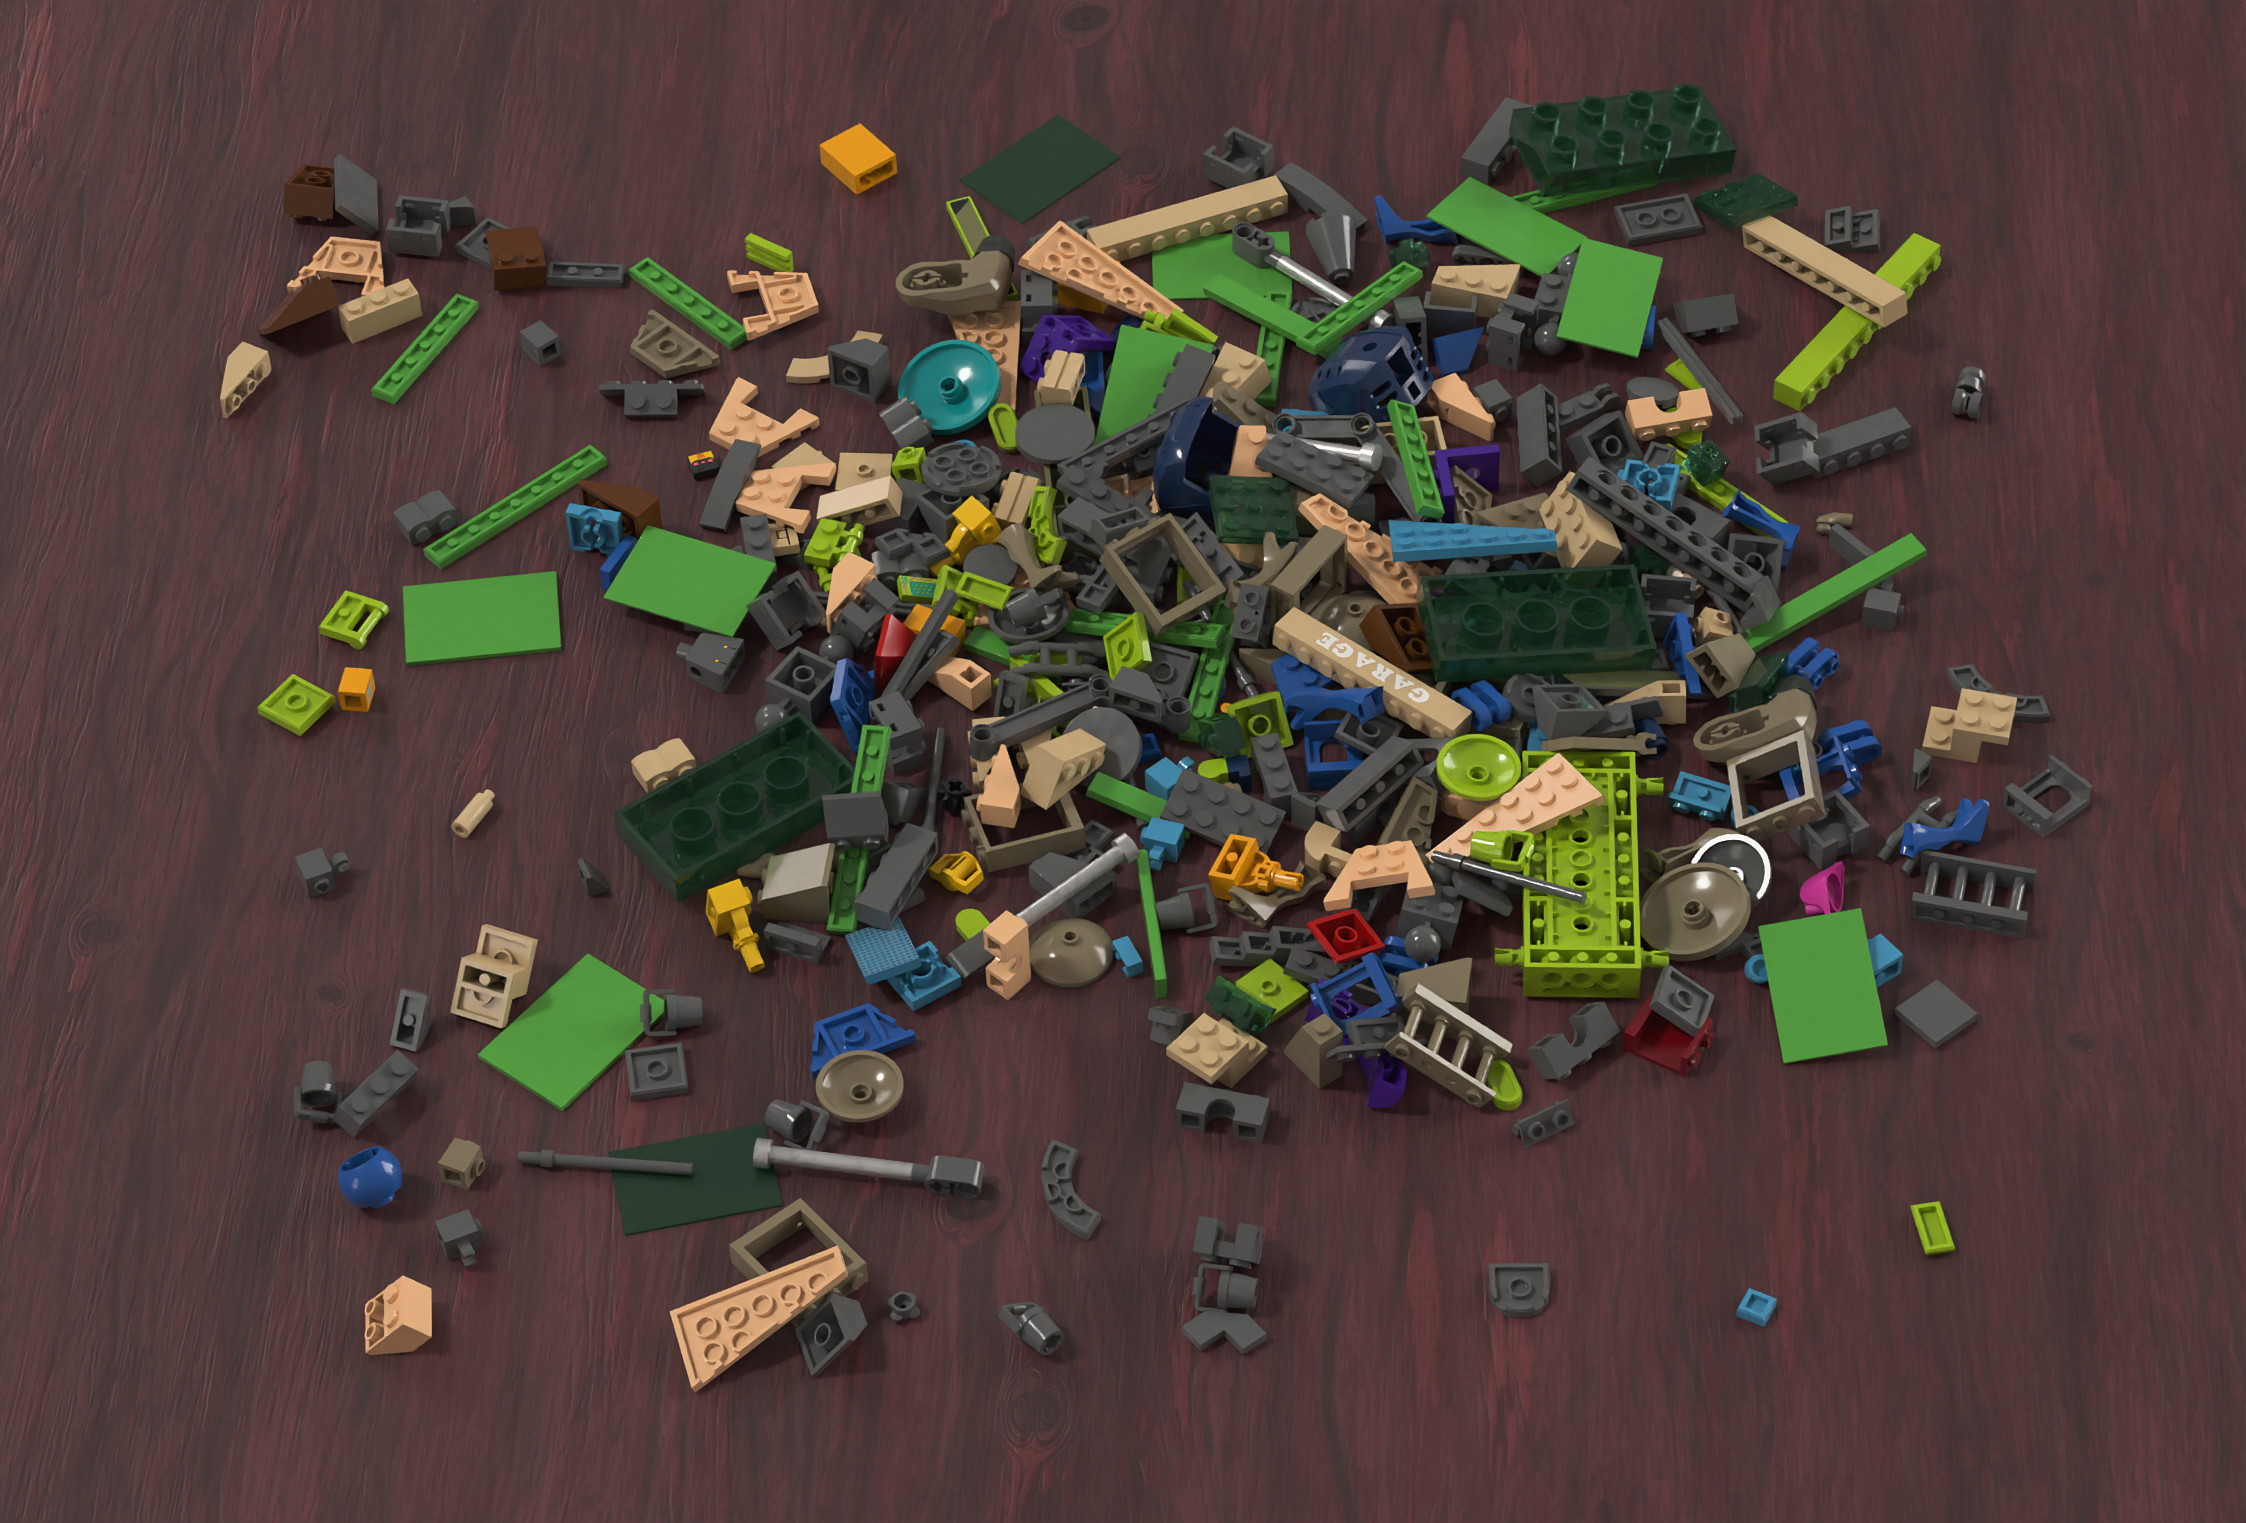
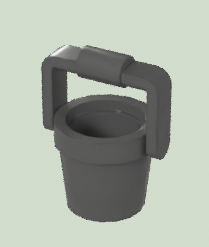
M1030 587L1007 602L1005 608L1015 628L1017 629L1047 619L1044 607L1061 599L1063 591L1060 588H1056L1038 596L1035 589Z
M1206 883L1179 888L1177 891L1180 895L1155 903L1161 931L1187 928V934L1217 926L1216 913L1219 910L1216 897L1211 895L1210 887ZM1204 888L1206 895L1204 900L1212 924L1196 927L1188 892Z
M675 989L645 990L642 995L643 1004H640V1022H643L644 1033L648 1036L677 1035L676 1029L702 1025L701 997L675 995ZM649 994H665L664 1023L666 1031H650L652 1013Z
M312 1061L304 1065L301 1087L295 1086L294 1116L296 1118L308 1120L309 1122L336 1123L332 1119L334 1114L315 1110H301V1103L310 1107H323L335 1103L336 1112L338 1106L342 1103V1092H337L333 1067L328 1062Z
M779 1099L774 1100L766 1110L765 1125L784 1136L785 1145L796 1149L815 1151L826 1129V1123L829 1119L828 1111L803 1100L800 1102L801 1105ZM812 1110L819 1112L820 1116L814 1125L809 1137L810 1140L805 1148L796 1143L802 1141L809 1132L813 1119Z
M1202 1263L1198 1268L1197 1277H1194L1192 1295H1195L1194 1307L1197 1311L1202 1312L1215 1311L1228 1313V1308L1254 1309L1258 1294V1278L1233 1273V1266ZM1205 1268L1222 1270L1218 1286L1217 1308L1201 1306L1206 1278H1204Z
M1033 1302L1012 1303L1002 1306L998 1315L999 1318L1014 1331V1334L1023 1343H1027L1042 1355H1049L1059 1348L1064 1335L1050 1318V1314L1042 1306H1038ZM1014 1315H1021V1316L1019 1317V1319H1017Z

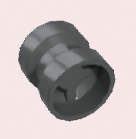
M1972 366L1963 368L1959 374L1954 394L1956 388L1965 389L1967 393L1971 394L1974 392L1981 393L1986 379L1984 372Z
M1956 388L1951 414L1960 415L1963 413L1968 414L1970 418L1978 419L1983 401V393L1974 392L1971 394L1967 393L1965 389Z

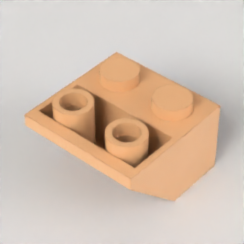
M401 1276L375 1298L369 1300L365 1306L366 1331L364 1337L366 1354L378 1355L413 1352L432 1337L431 1288Z

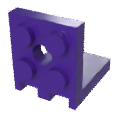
M1042 315L1018 370L1038 383L1040 377H1045L1044 366L1049 353L1053 356L1055 350L1066 351L1068 354L1071 352L1079 354L1081 349L1113 350L1116 340L1081 316Z
M1497 444L1435 450L1436 465L1432 470L1445 512L1441 520L1443 523L1454 524V490L1449 469L1456 465L1487 491L1499 490V446ZM1470 468H1478L1475 471H1467Z

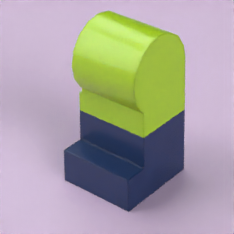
M1247 754L1207 760L1198 767V774L1220 784L1228 782L1232 784L1238 783L1243 793L1251 792V773Z

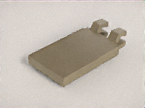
M1643 732L1638 733L1637 736H1622L1620 739L1573 736L1542 741V751L1635 752V757L1657 754L1656 748H1646L1645 741L1656 740V734Z

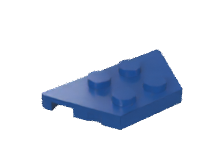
M1289 653L1271 663V673L1277 683L1276 688L1280 692L1286 714L1298 708L1297 706L1285 704L1283 699L1286 695L1316 685L1330 689L1338 684V682L1324 676L1311 666L1302 663Z
M845 658L837 661L830 702L853 753L857 755L862 726L870 725L868 702L874 700L876 671L867 672L865 671V666L855 664L854 661Z
M869 1003L817 1021L814 1027L811 1076L813 1079H816L823 1066L840 1054L855 1050H869L883 1054L916 1042V1035L913 1030L909 1029L906 1031L896 1025L895 1019L880 1013L879 1009Z

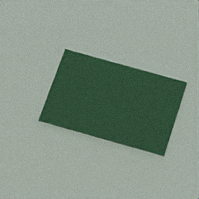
M1058 114L961 178L960 182L1020 224H1024L1118 161L1121 156Z
M764 1123L608 1152L611 1158L693 1163L694 1165L693 1175L611 1169L625 1236L783 1206L774 1165L771 1163L769 1169L753 1166V1153L757 1138L768 1139Z

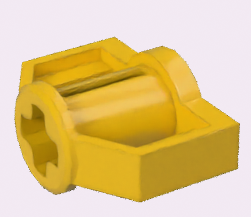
M966 851L960 854H944L928 869L930 877L940 881L946 889L952 892L959 890L967 895L984 880L977 859Z

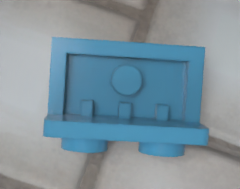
M1680 771L1674 791L1669 793L1668 799L1673 809L1681 813L1692 811L1699 813L1701 818L1708 821H1715L1716 819L1724 821L1732 796L1729 785Z

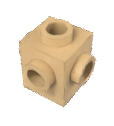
M1705 607L1700 615L1693 620L1692 629L1696 648L1707 642L1733 635L1729 613Z

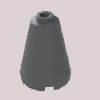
M1345 211L1324 212L1321 214L1322 218L1316 221L1312 218L1307 223L1305 229L1306 237L1328 279L1339 285L1345 284L1354 276L1356 221L1354 217H1349V213Z

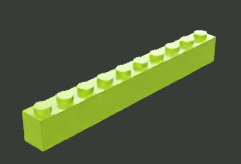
M1913 233L1875 275L1906 292L1908 300L1918 285H1922L1931 271H1935L1941 263V245ZM1845 305L1775 379L1773 399L1801 411L1807 403L1811 404L1816 394L1821 389L1827 387L1830 379L1835 374L1841 372L1844 364L1849 359H1853L1858 349L1863 344H1867L1872 334L1877 329H1881L1882 326Z

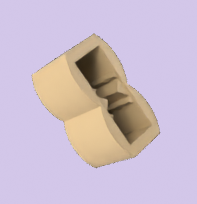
M680 738L669 740L660 745L656 750L643 752L631 761L633 774L648 795L662 793L672 784L688 781L697 773L696 760Z

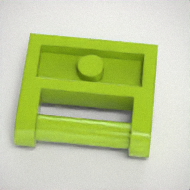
M345 590L320 624V634L347 642L353 648L360 650L366 644L367 636L380 618L382 619L387 615L389 608L383 602ZM366 611L371 612L358 632L352 631Z

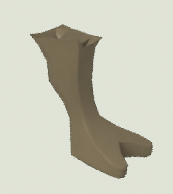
M1021 522L1005 528L998 539L995 540L1004 545L1008 550L1010 559L1022 566L1026 571L1030 587L1035 589L1038 596L1056 588L1064 590L1080 582L1079 574L1062 572L1061 565L1041 567L1034 546V540L1038 537L1025 529Z
M1267 532L1263 540L1264 566L1262 571L1250 579L1242 581L1230 579L1224 606L1236 612L1241 583L1270 588V584L1296 557L1298 543L1290 542L1283 549H1280L1275 534Z
M1710 828L1694 843L1686 846L1666 848L1657 853L1643 846L1642 858L1638 869L1642 871L1648 881L1654 883L1666 873L1692 862L1697 852L1712 839L1727 834H1741L1729 829Z
M1300 860L1294 871L1295 873H1302L1304 876V883L1300 887L1301 890L1299 892L1280 888L1272 895L1265 897L1237 886H1231L1228 893L1234 900L1229 902L1226 909L1232 914L1260 928H1264L1278 910L1286 906L1302 903L1311 893L1329 890L1326 883V875Z

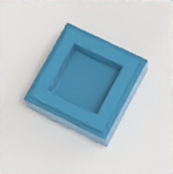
M1749 1288L1737 1309L1736 1316L1764 1327L1776 1307L1777 1299Z

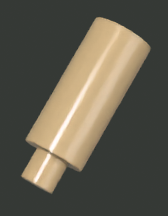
M487 789L483 794L477 793L451 824L452 830L458 836L463 838L469 836L492 808V799L495 797L494 793Z

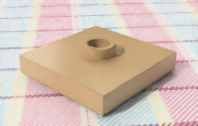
M840 453L835 491L892 475L893 454Z

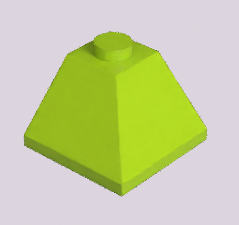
M1279 691L1266 692L1226 706L1239 755L1247 754V758H1250V738L1278 733L1283 748L1294 745Z

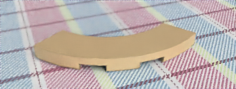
M857 331L851 340L856 341L866 338L882 344L883 334ZM828 355L811 359L793 358L786 375L787 382L819 383L820 379L830 378Z

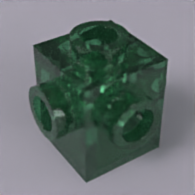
M1413 238L1398 242V248L1387 251L1392 269L1403 261L1422 270V267L1429 266L1430 253L1428 247L1423 244V241L1414 243Z
M1709 439L1701 444L1695 443L1688 449L1686 453L1688 456L1683 467L1703 487H1706L1723 477L1731 460Z
M1643 542L1628 549L1633 577L1638 579L1640 583L1642 574L1666 576L1668 566L1670 565L1668 559Z

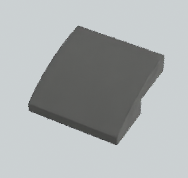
M1851 206L1825 210V247L1833 251L1850 253L1880 251V214L1878 209L1852 213Z

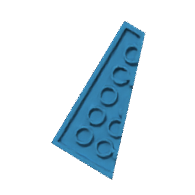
M1388 520L1393 562L1557 551L1555 530L1546 528L1529 529L1465 525L1463 523L1447 524Z

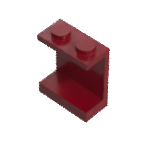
M1651 993L1624 1031L1623 1050L1686 1077L1691 1068L1695 1069L1698 1066L1703 1050L1705 1048L1709 1049L1714 1041L1715 1033L1712 1032L1713 1019L1708 1017L1696 1036L1692 1037L1649 1008L1653 993Z

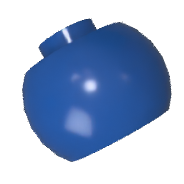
M381 1146L370 1147L355 1154L339 1167L337 1175L339 1188L347 1201L360 1208L371 1206L373 1209L382 1207L392 1201L403 1179L399 1161L393 1153Z

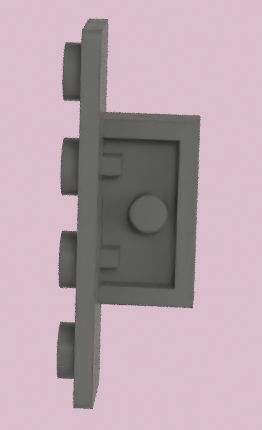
M641 380L632 381V384L607 381L605 384L599 385L601 396H625V417H678V395H705L706 392L704 384H699L697 380H686L684 384H673V381L669 380L658 381V384H647L646 381Z
M1657 696L1643 697L1637 700L1603 706L1606 709V715L1580 737L1617 738L1635 734L1634 722L1663 716Z
M1403 1016L1350 1020L1346 1022L1350 1045L1337 1046L1326 1052L1327 1059L1337 1058V1062L1352 1061L1358 1056H1363L1364 1060H1373L1380 1058L1383 1054H1389L1390 1058H1397L1386 1050L1384 1046L1400 1031L1404 1032ZM1419 1039L1415 1041H1417L1418 1043L1427 1048L1430 1039Z

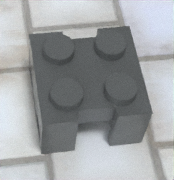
M1234 126L1223 135L1224 154L1222 156L1217 155V147L1214 145L1203 154L1204 177L1228 189L1254 182L1256 179L1267 176L1274 169V146Z
M399 195L395 205L398 226H396L395 219L390 218L386 228L389 251L439 257L443 247L442 237L444 234H448L452 224L449 201Z
M1021 270L1023 344H1030L1042 315L1059 314V299L1053 297L1058 296V282L1032 270Z
M1510 292L1506 300L1500 302L1497 315L1494 318H1490L1486 328V332L1489 333V339L1486 344L1489 364L1515 372L1519 370L1524 362V358L1519 356L1520 347L1531 350L1535 344L1534 336L1538 329L1539 301Z
M1799 412L1754 426L1755 442L1770 451V460L1765 461L1761 457L1756 458V473L1772 485H1776L1819 472V456L1814 453L1813 448L1816 439H1818L1817 423Z
M799 571L789 574L772 586L774 592L771 590L746 605L776 651L790 645L803 635L801 631L795 632L799 628L802 631L826 618V610Z
M1642 574L1637 636L1665 638L1675 613H1686L1688 624H1691L1693 627L1697 578Z
M876 578L863 589L865 596L859 606L851 600L840 611L830 636L841 635L846 637L853 645L854 657L861 650L866 652L875 641L873 637L879 633L881 635L885 614L895 616L898 611L895 607L899 598Z
M897 691L868 702L870 716L872 718L876 717L880 723L876 726H888L892 730L886 763L894 776L925 765L924 753L927 752V748L922 734H925V727L920 718L916 719L910 701L904 700L900 692Z
M1838 790L1823 796L1826 816L1793 828L1788 832L1789 836L1820 870L1835 864L1837 857L1843 854L1854 855L1868 848L1870 825Z
M1199 1216L1193 1252L1200 1254L1201 1260L1222 1264V1258L1230 1259V1265L1251 1269L1252 1264L1260 1265L1266 1229L1256 1225L1239 1223L1235 1243L1223 1242L1226 1222L1219 1221L1216 1218Z

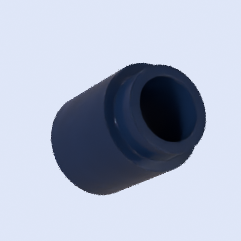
M1647 718L1636 723L1633 736L1643 732L1656 734V740L1645 741L1646 748H1656L1657 754L1646 756H1649L1651 759L1663 757L1669 750V741L1658 722L1653 718Z

